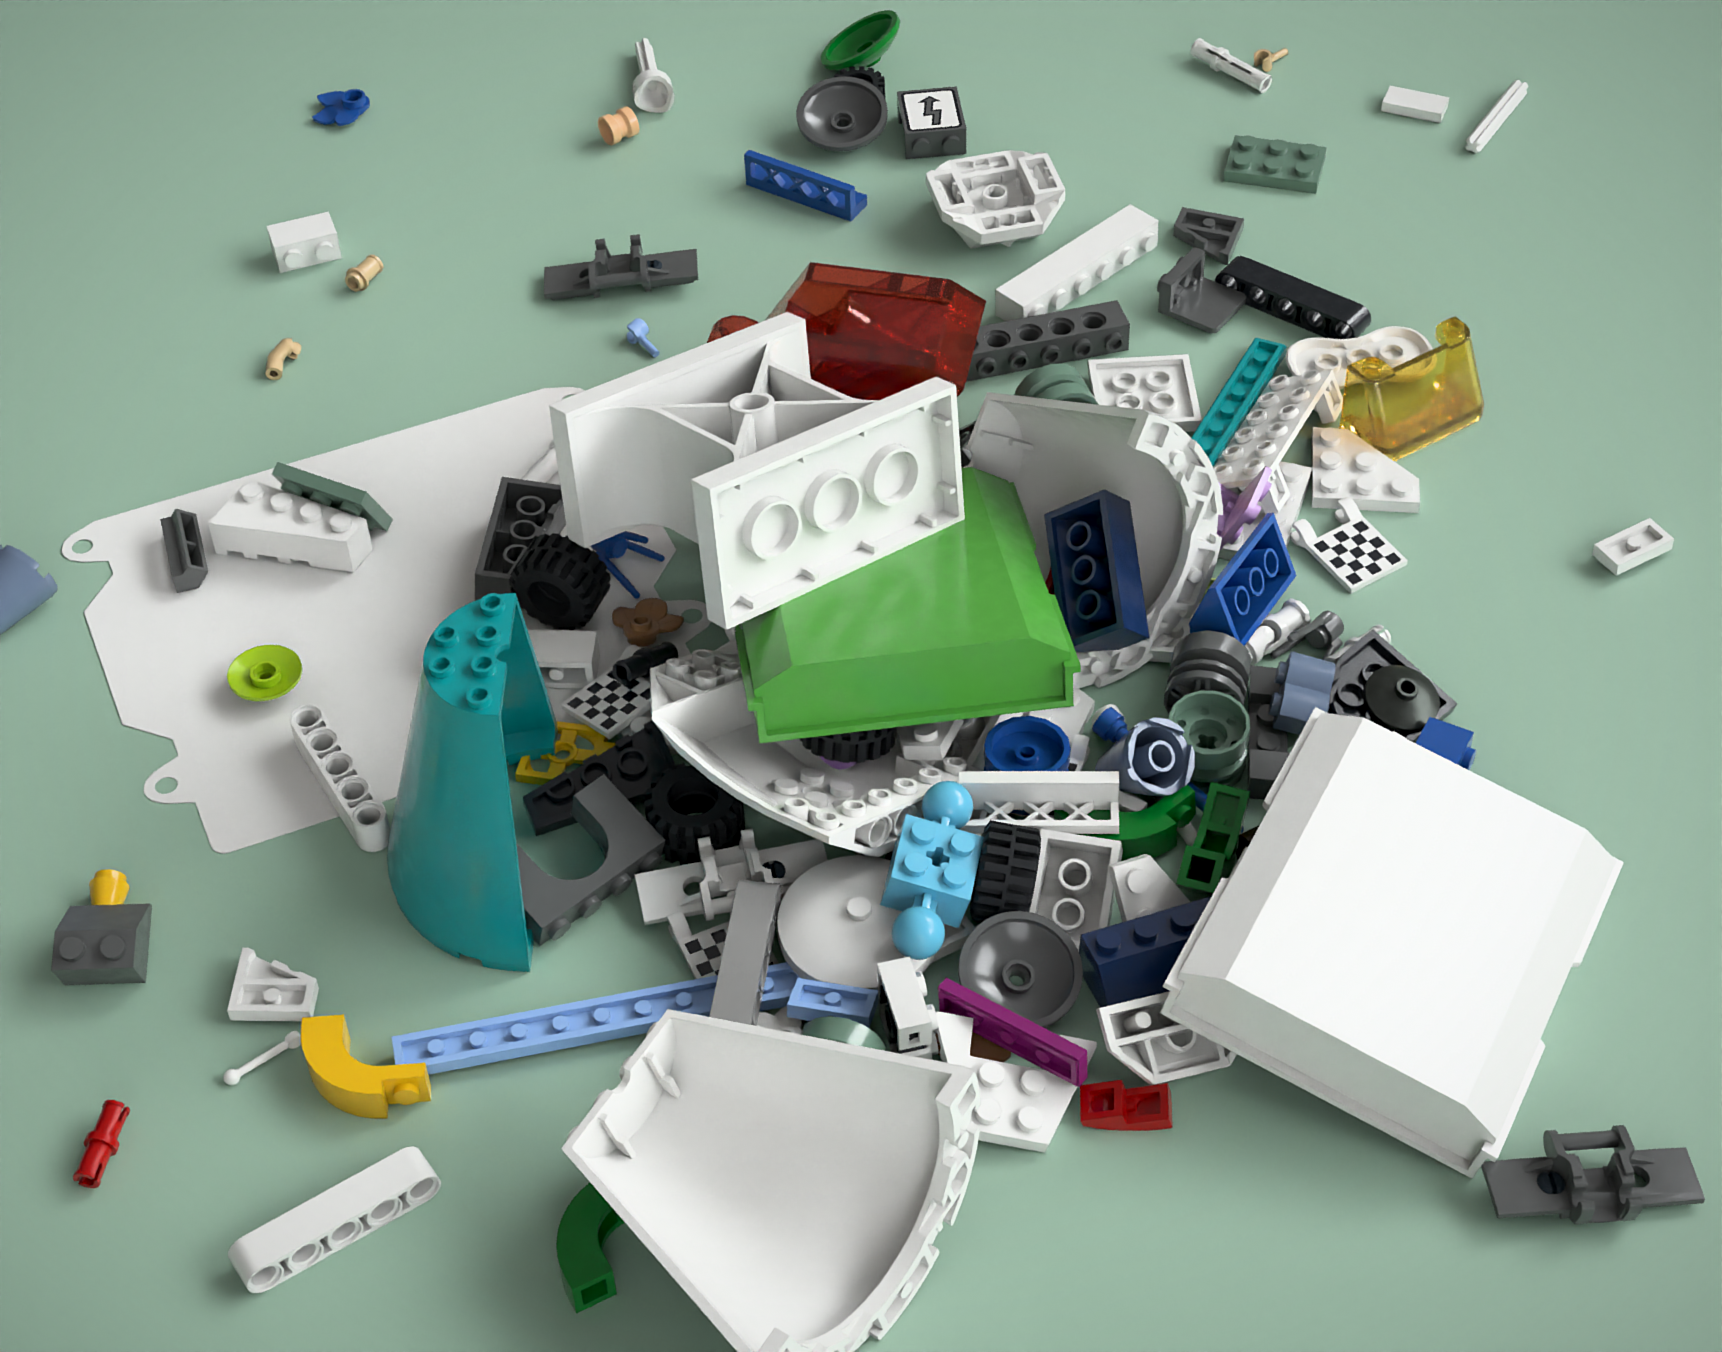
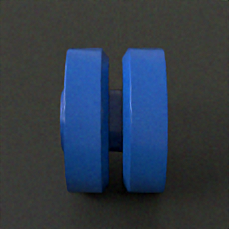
M1020 716L999 722L988 732L984 743V771H1069L1071 749L1068 736L1058 725L1039 717ZM1013 810L1010 812L1018 815H1030L1025 810Z

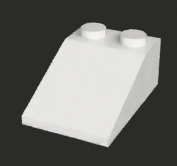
M1041 829L1039 864L1029 912L1044 916L1058 924L1071 937L1079 952L1081 934L1110 925L1115 892L1108 865L1121 862L1122 844L1121 841Z

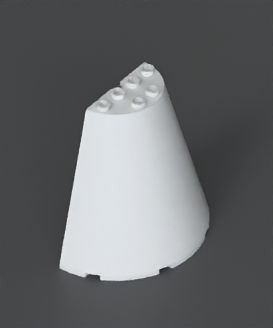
M987 392L966 449L971 451L972 459L965 467H974L1005 479L1009 483L1014 482L1036 542L1034 554L1045 582L1051 563L1044 514L1104 489L1130 501L1150 638L1120 650L1076 652L1081 665V672L1073 673V687L1076 689L1093 684L1098 688L1111 684L1139 669L1154 658L1152 652H1149L1152 643L1157 648L1158 646H1167L1172 641L1173 637L1169 635L1182 618L1189 619L1192 616L1209 585L1217 563L1222 537L1217 535L1218 514L1223 515V504L1216 473L1202 447L1181 427L1158 414L1141 409Z
M667 1009L660 1020L649 1028L646 1038L634 1054L623 1062L619 1071L620 1079H622L620 1084L615 1089H606L597 1096L592 1109L582 1122L570 1131L566 1143L561 1149L737 1352H855L870 1335L880 1341L903 1313L924 1282L940 1253L938 1248L932 1246L938 1232L943 1228V1221L953 1226L964 1198L976 1156L980 1126L971 1122L972 1111L976 1112L981 1105L979 1083L975 1071L962 1065Z

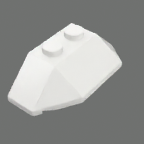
M1170 991L1096 1009L1107 1051L1149 1085H1157L1229 1067L1237 1056L1236 1053L1162 1015L1160 1012Z

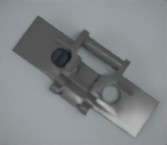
M640 234L630 235L631 246L629 254L611 256L606 246L605 238L596 239L595 259L593 261L544 267L545 299L558 300L593 295L594 298H599L600 290L603 288L642 284L645 292L651 291V288L693 283L698 280L697 249L643 255Z
M1615 1125L1611 1130L1564 1134H1558L1556 1130H1545L1543 1145L1547 1157L1496 1160V1162L1485 1161L1481 1166L1497 1218L1559 1214L1560 1219L1569 1218L1574 1224L1635 1220L1642 1208L1702 1204L1705 1201L1686 1147L1635 1150L1624 1125ZM1601 1148L1614 1149L1608 1166L1583 1169L1579 1156L1565 1152ZM1634 1173L1644 1179L1646 1182L1645 1187H1633L1635 1184Z

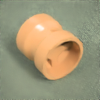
M628 106L618 109L614 115L606 114L598 119L600 134L604 141L611 146L619 143L623 137L631 138L638 135L640 130L637 117Z

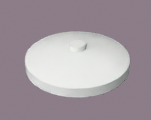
M865 855L834 858L810 868L788 888L778 911V941L786 962L800 978L878 990L877 963L905 957L897 950L892 940L893 923L902 911L880 905L891 860ZM936 954L923 960L911 959L915 972L921 971L923 973L931 964Z

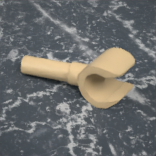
M1283 48L1272 54L1267 49H1260L1254 53V66L1257 67L1262 64V70L1269 72L1272 69V63L1288 55V50Z

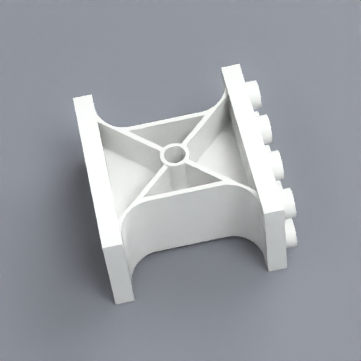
M789 312L549 405L568 538L578 545L587 548L641 524L667 527L699 544L708 620L725 630L774 609L965 519L956 385L934 377L881 400H862L842 394L811 379L805 319Z

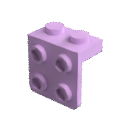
M1265 466L1240 495L1219 483L1223 504V515L1218 514L1217 535L1222 537L1220 550L1227 542L1231 545L1234 544L1243 530L1242 525L1244 523L1252 524L1258 516L1261 506L1257 503L1263 500L1272 483L1268 482L1272 469Z

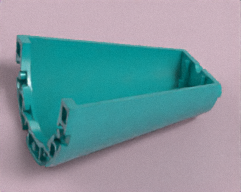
M490 593L479 600L459 608L438 625L427 642L388 840L387 866L392 890L401 911L409 923L433 945L459 959L460 954L482 961L483 967L506 971L530 972L534 939L532 930L526 928L506 760H508L510 766L519 763L523 756L530 755V760L541 759L540 755H547V753H551L554 756L555 742L558 737V724L516 593Z

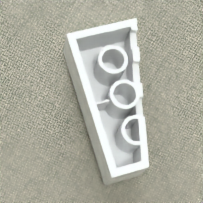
M250 479L208 522L216 554L228 555L230 551L243 552L244 558L258 559L260 555L277 557L280 563L292 564V562L302 560L309 561L310 567L354 572L373 551L366 519Z

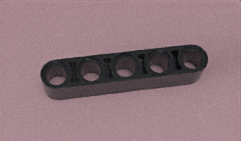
M1244 256L1235 257L1215 278V282L1244 293L1246 295L1245 305L1324 338H1357L1371 323V314L1362 304Z

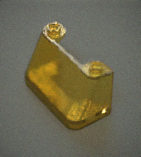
M1456 316L1441 322L1435 329V339L1441 346L1394 368L1377 357H1367L1348 365L1339 429L1350 430L1391 460L1397 461L1479 421L1483 415L1484 400L1468 326Z

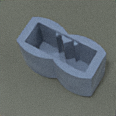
M1292 651L1286 662H1279L1274 678V683L1280 684L1279 693H1273L1268 714L1274 716L1273 728L1300 735L1315 707L1328 713L1330 692L1335 674V663Z

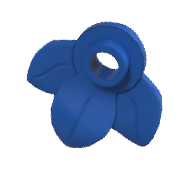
M360 89L317 95V99L325 108L312 116L313 121L323 125L334 122L338 126L348 125L358 119L359 115L369 108L370 101L364 91Z

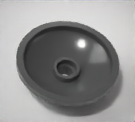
M833 77L816 83L803 94L797 105L796 118L800 132L810 143L830 151H851L868 145L881 134L887 123L888 108L883 94L871 83L855 77Z
M1010 911L984 920L970 933L960 953L958 978L960 985L1046 1028L1064 1017L1074 1005L1082 985L1083 968L1075 943L1058 924L1035 913ZM1018 976L1023 980L1024 984L1020 986L1013 985L1009 978Z

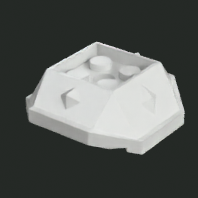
M1007 150L948 160L935 171L931 170L926 173V185L941 220L953 227L970 249L995 244H1003L1010 247L1014 241L1035 238L1044 234L1065 201V187L1048 153L1036 152L1033 155L1024 151Z

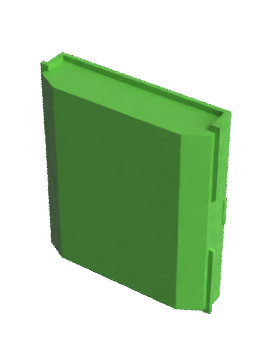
M974 467L962 468L964 520L735 626V639L748 711H754L759 744L1074 706L1073 673L1081 672V665L1055 595L1049 594L1034 554L1036 542L1014 482L1009 483L1005 479Z

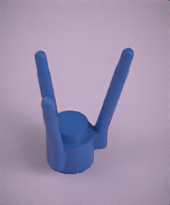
M628 531L591 545V548L599 555V560L606 564L610 573L636 599L640 597V593L609 559L620 558L629 549L660 562L665 560L663 555L631 542L646 544L648 543L647 537Z

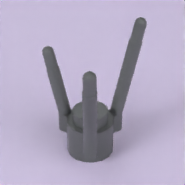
M1328 610L1323 611L1312 622L1287 637L1288 641L1271 652L1270 656L1275 659L1307 638V641L1313 647L1328 648L1322 658L1324 660L1328 656L1333 655L1343 645L1339 636L1344 631V624L1335 613Z

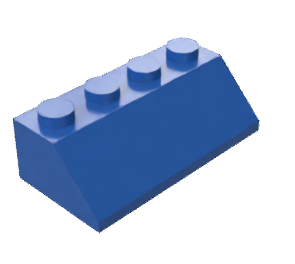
M1267 513L1209 587L1189 622L1190 634L1206 630L1222 632L1236 638L1245 646L1297 575L1274 513Z

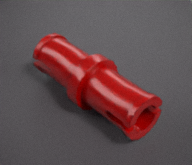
M116 1100L104 1101L94 1130L87 1133L83 1142L86 1149L77 1170L73 1174V1180L79 1181V1185L87 1188L99 1187L110 1156L116 1155L120 1144L117 1139L130 1113V1108L124 1107V1103Z

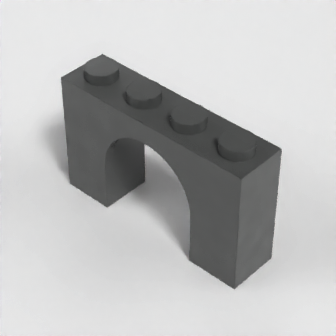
M604 774L573 796L571 815L597 842L603 852L605 861L597 871L587 877L576 880L555 878L542 871L516 843L526 928L532 930L533 939L539 946L550 938L554 941L562 937L571 927V923L581 916L587 918L594 914L601 906L602 901L611 894L618 896L631 885L635 874L653 871L662 862L665 839Z

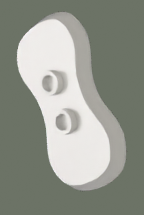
M1390 326L1351 339L1321 337L1303 339L1287 349L1286 363L1293 376L1301 375L1313 369L1319 372L1333 370L1338 387L1341 390L1352 384L1369 380L1397 382L1416 380L1435 364V353L1429 341L1418 331L1407 327Z

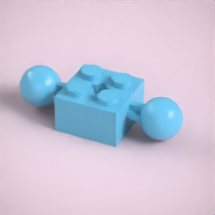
M941 781L927 790L922 800V812L925 819L909 814L905 815L894 845L880 905L902 911L892 926L893 943L905 957L910 956L914 960L927 959L939 951L945 939L944 924L959 928L971 900L984 837L959 830L968 823L972 816L973 801L968 790L954 781Z

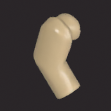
M285 338L276 345L267 356L265 372L267 378L278 380L282 377L283 363L286 356L292 360L297 359L301 352L300 343L293 342L292 338Z

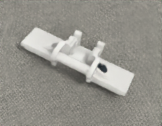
M753 828L741 830L739 846L714 850L710 837L698 838L701 862L635 874L644 925L668 921L667 917L670 914L679 911L683 912L685 917L704 914L706 921L713 920L714 915L731 912L735 895L716 899L712 898L724 896L728 892L736 890L739 880L781 884L782 899L788 888L799 876L810 868L827 861L823 841L815 839L758 850L755 847ZM699 882V893L691 896L684 893V889L688 884Z

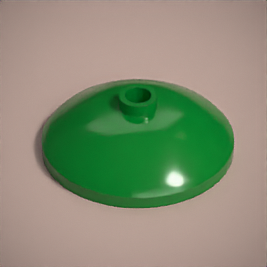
M891 10L879 11L861 18L842 30L828 43L821 54V62L826 69L840 71L842 69L849 71V67H854L857 70L859 66L871 67L875 65L894 41L899 31L900 18L896 12Z

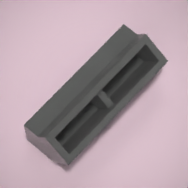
M175 509L171 517L160 519L171 576L176 592L180 593L199 588L208 573V567L196 514Z

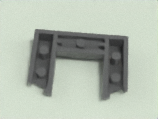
M1252 665L1248 683L1250 734L1248 742L1247 791H1250V799H1265L1290 753L1287 752V732L1273 728L1274 716L1268 714L1272 695L1274 692L1279 693L1280 684L1274 683L1277 668Z

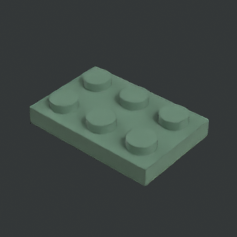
M1235 135L1225 166L1223 181L1316 194L1326 158L1327 147L1314 144L1291 143L1279 139H1261L1249 135Z
M277 462L272 472V475L282 484L280 488L283 491L367 520L369 531H373L374 527L388 531L393 521L388 513L366 491Z

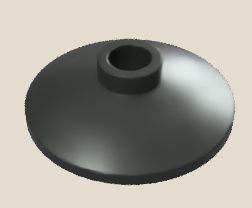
M1390 665L1376 670L1369 677L1364 688V699L1370 713L1380 723L1397 731L1414 732L1422 730L1429 717L1436 718L1439 711L1440 701L1434 685L1423 674L1406 666Z

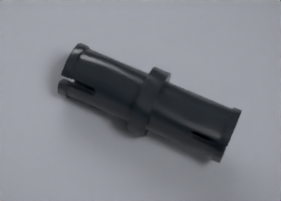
M664 642L651 649L641 648L635 651L633 656L617 661L612 668L613 676L620 684H627L639 677L649 678L650 668L664 664L668 659L678 658V650L671 642Z

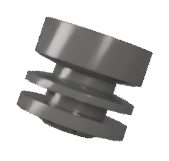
M1206 630L1193 632L1181 638L1174 647L1170 674L1164 693V706L1168 714H1170L1173 705L1178 700L1196 691H1218L1228 694L1244 706L1252 662L1247 648L1236 638L1222 632Z

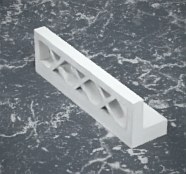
M959 771V784L964 786L970 793L973 801V810H985L990 814L984 820H969L959 830L973 834H983L984 828L992 820L1037 828L1039 832H1041V829L1071 834H1119V771ZM1013 810H1025L1030 815L1024 820H1014L1007 814ZM1053 810H1064L1070 816L1064 820H1054L1047 814ZM1092 810H1110V820H1094L1087 814Z

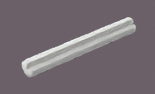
M1515 80L1466 139L1467 144L1465 148L1467 151L1479 153L1527 94L1526 89L1528 85L1526 82L1522 83L1520 80Z

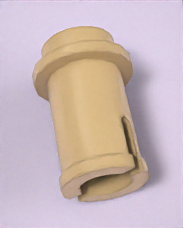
M368 255L356 268L348 269L345 277L346 285L356 292L367 289L369 281L383 271L382 261L375 255Z

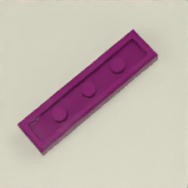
M947 977L938 986L939 1012L973 1018L972 1032L1075 1086L1080 1087L1087 1079L1086 1049Z

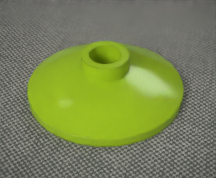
M261 645L248 649L237 656L229 666L227 679L231 690L239 697L251 701H268L290 692L300 681L303 668L299 656L293 650L281 645Z

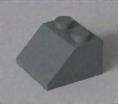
M146 903L70 906L55 930L51 971L64 985L146 983L152 905Z

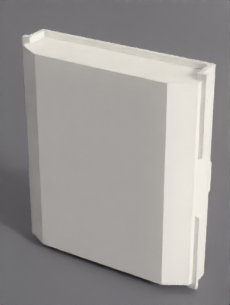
M1315 707L1262 804L1267 813L1249 846L1244 848L1229 878H1221L1169 973L1163 987L1169 990L1170 993L1160 1013L1458 1172L1473 1178L1486 1159L1496 1162L1545 1049V1044L1540 1038L1570 968L1578 967L1582 962L1624 862L1611 856L1585 828L1363 717L1328 714Z

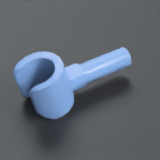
M636 318L627 325L629 330L627 333L628 342L631 344L638 342L654 358L657 357L660 352L646 337L649 333L647 324L640 318Z

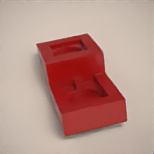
M1122 1079L1081 1085V1123L1086 1127L1118 1131L1173 1128L1171 1090L1168 1083L1126 1089Z

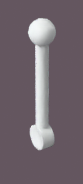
M298 1031L290 1032L285 1037V1041L240 1068L227 1070L223 1076L224 1082L228 1085H235L239 1082L242 1075L287 1048L295 1049L301 1045L300 1033Z

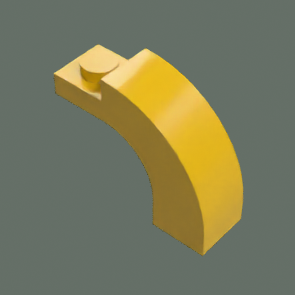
M344 1014L302 1018L301 1044L312 1082L322 1097L336 1108L355 1116L387 1119L389 1104L411 1105L416 1102L431 1101V1084L426 1063L372 1066L361 1063L350 1055L351 1039Z

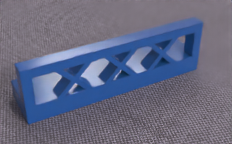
M748 150L744 154L746 185L850 222L867 206V195L855 191V186L752 150Z

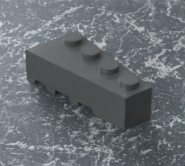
M509 477L501 478L475 571V601L490 593H511L512 587L509 585L510 574L530 543L543 534L550 536L552 533H561L566 525L561 485Z

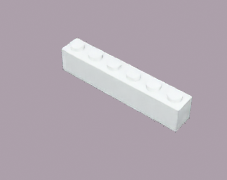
M1131 204L995 289V315L1004 321L1052 313L1062 309L1065 305L1085 294L1102 281L1107 280L1139 257L1152 251L1158 242L1159 220Z

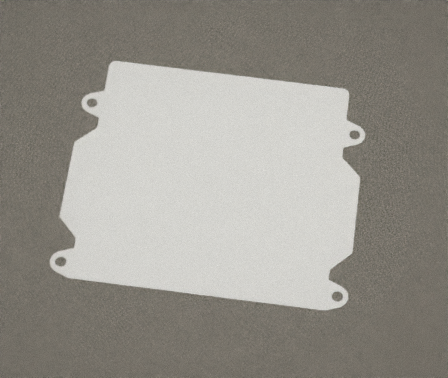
M575 387L543 388L286 464L366 491L393 519L388 531L375 527L373 531H369L373 551L354 572L310 567L309 561L302 560L292 562V564L280 563L277 557L260 555L258 559L244 558L243 552L230 551L228 555L216 554L208 522L248 479L282 490L280 488L282 484L272 475L274 468L96 520L68 537L64 541L61 551L65 558L75 562L109 561L113 572L107 583L85 609L84 614L122 725L172 739L178 753L177 757L154 771L147 778L144 784V794L147 798L162 804L195 803L212 849L221 854L230 853L339 817L295 744L289 716L294 708L303 704H315L323 710L381 802L397 798L425 647L434 630L445 618L459 608L475 601V571L501 478L521 479L549 449V444L554 439L549 405L562 400L568 395H576L585 390ZM558 470L546 483L560 485ZM175 509L196 514L208 567V573L199 588L180 593L176 592L171 576L160 519L171 517ZM641 524L627 530L628 532L647 537L648 543L646 544L631 542L665 557L663 562L629 549L626 550L622 557L609 559L640 593V597L638 599L634 598L610 573V589L589 623H586L585 627L581 629L575 628V631H597L600 651L597 677L612 667L619 660L624 650L631 645L623 634V629L613 624L612 613L614 609L618 607L635 608L639 601L647 598L660 599L654 585L676 552V548L663 526ZM566 525L560 533L562 537L568 536ZM80 540H89L93 544L92 548L86 553L79 554L72 550V546ZM695 600L665 601L668 608L667 614L681 616L688 609H697L701 611L702 619L696 623L683 622L682 626L673 632L659 633L656 636L655 643L640 648L651 649L664 642H671L678 650V658L691 655L685 643L705 630L712 622L708 620L706 604ZM521 608L527 630H558L554 629L551 625L546 626L540 623L538 619L532 618L525 609ZM281 645L293 650L299 656L303 668L300 681L290 692L276 699L268 701L246 700L236 695L228 684L227 672L233 660L244 651L253 647ZM649 677V678H643V679H645L646 681L650 682V677ZM546 688L556 721L584 724L565 712L561 706L563 702L582 688ZM169 777L177 781L176 789L170 793L161 794L155 790L156 783L163 778Z

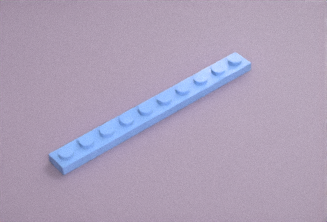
M787 962L768 966L760 1011L787 1006L796 980L800 978ZM718 975L392 1036L395 1065L426 1063L428 1075L645 1034L655 1022L660 1020L667 1009L709 1017Z

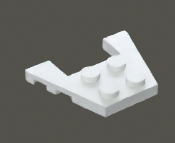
M936 1011L938 1029L934 1030V1033L938 1034L941 1046L939 1052L941 1061L966 1066L974 1070L977 1076L981 1105L976 1112L972 1111L971 1122L980 1126L978 1140L1045 1153L1078 1086L1046 1070L970 1056L973 1018ZM1060 1035L1087 1050L1088 1066L1097 1047V1042Z

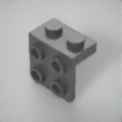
M1193 247L1184 257L1179 258L1176 265L1167 274L1161 276L1157 285V291L1159 292L1158 312L1205 332L1217 333L1246 303V295L1205 278V251Z

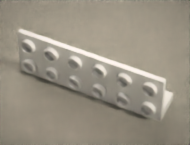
M1313 369L1297 376L1279 375L1272 378L1214 465L1213 469L1218 482L1227 489L1248 486L1265 466L1272 469L1268 482L1272 483V485L1260 502L1265 514L1279 513L1290 496L1279 467L1283 456L1313 409L1318 412L1322 424L1335 422L1345 406L1333 370L1319 372Z

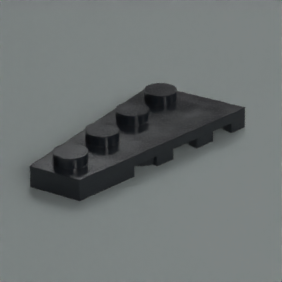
M651 720L644 724L642 730L632 736L627 734L615 741V746L597 756L595 753L583 760V765L570 773L563 772L523 796V805L535 835L539 836L578 823L571 815L573 796L603 774L633 805L645 801L646 790L651 788V781L655 777L662 778L664 770L668 768L674 770L677 768L662 732Z

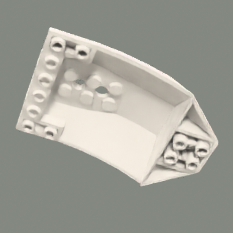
M698 649L693 651L691 655L668 659L666 663L650 668L651 718L684 759L708 779L741 802L767 817L830 845L874 857L887 854L894 849L906 814L925 819L922 812V800L931 786L941 781L959 783V771H981L967 765V762L961 758L948 757L946 755L943 760H905L897 735L893 748H890L888 754L881 755L880 758L857 763L847 769L838 770L826 764L820 756L812 754L811 750L805 749L800 739L759 744L754 711H748L738 652Z

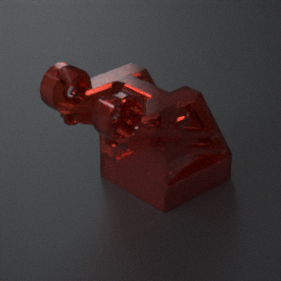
M810 262L765 320L786 312L805 319L811 379L849 397L862 400H881L934 377L955 384L958 397L965 387L986 300L951 279ZM731 315L723 317L713 325L707 343L759 322L745 316Z

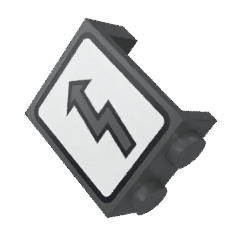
M957 86L897 92L898 123L902 124L904 129L906 159L967 154L966 124Z

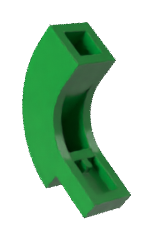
M1211 782L1193 846L1186 845L1176 882L1178 888L1212 896L1221 878H1229L1235 862L1239 835L1241 834L1251 796L1250 791Z
M1186 785L1176 793L1163 797L1157 803L1144 810L1136 812L1119 811V834L1077 835L1121 841L1123 849L1121 861L1143 854L1150 855L1152 858L1160 856L1177 846V828H1183L1188 825L1196 815L1195 791L1189 785ZM1053 810L1054 820H1064L1070 816L1064 810ZM1092 810L1087 814L1094 820H1110V810Z
M588 1183L581 1189L566 1208L558 1227L556 1240L557 1258L564 1290L576 1314L617 1295L613 1269L602 1250L611 1233L625 1222L591 1183Z

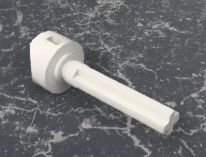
M643 38L641 43H635L640 74L633 81L632 92L636 106L642 110L655 113L667 112L674 103L675 95L672 83L666 73L657 70L652 45H649L648 39Z

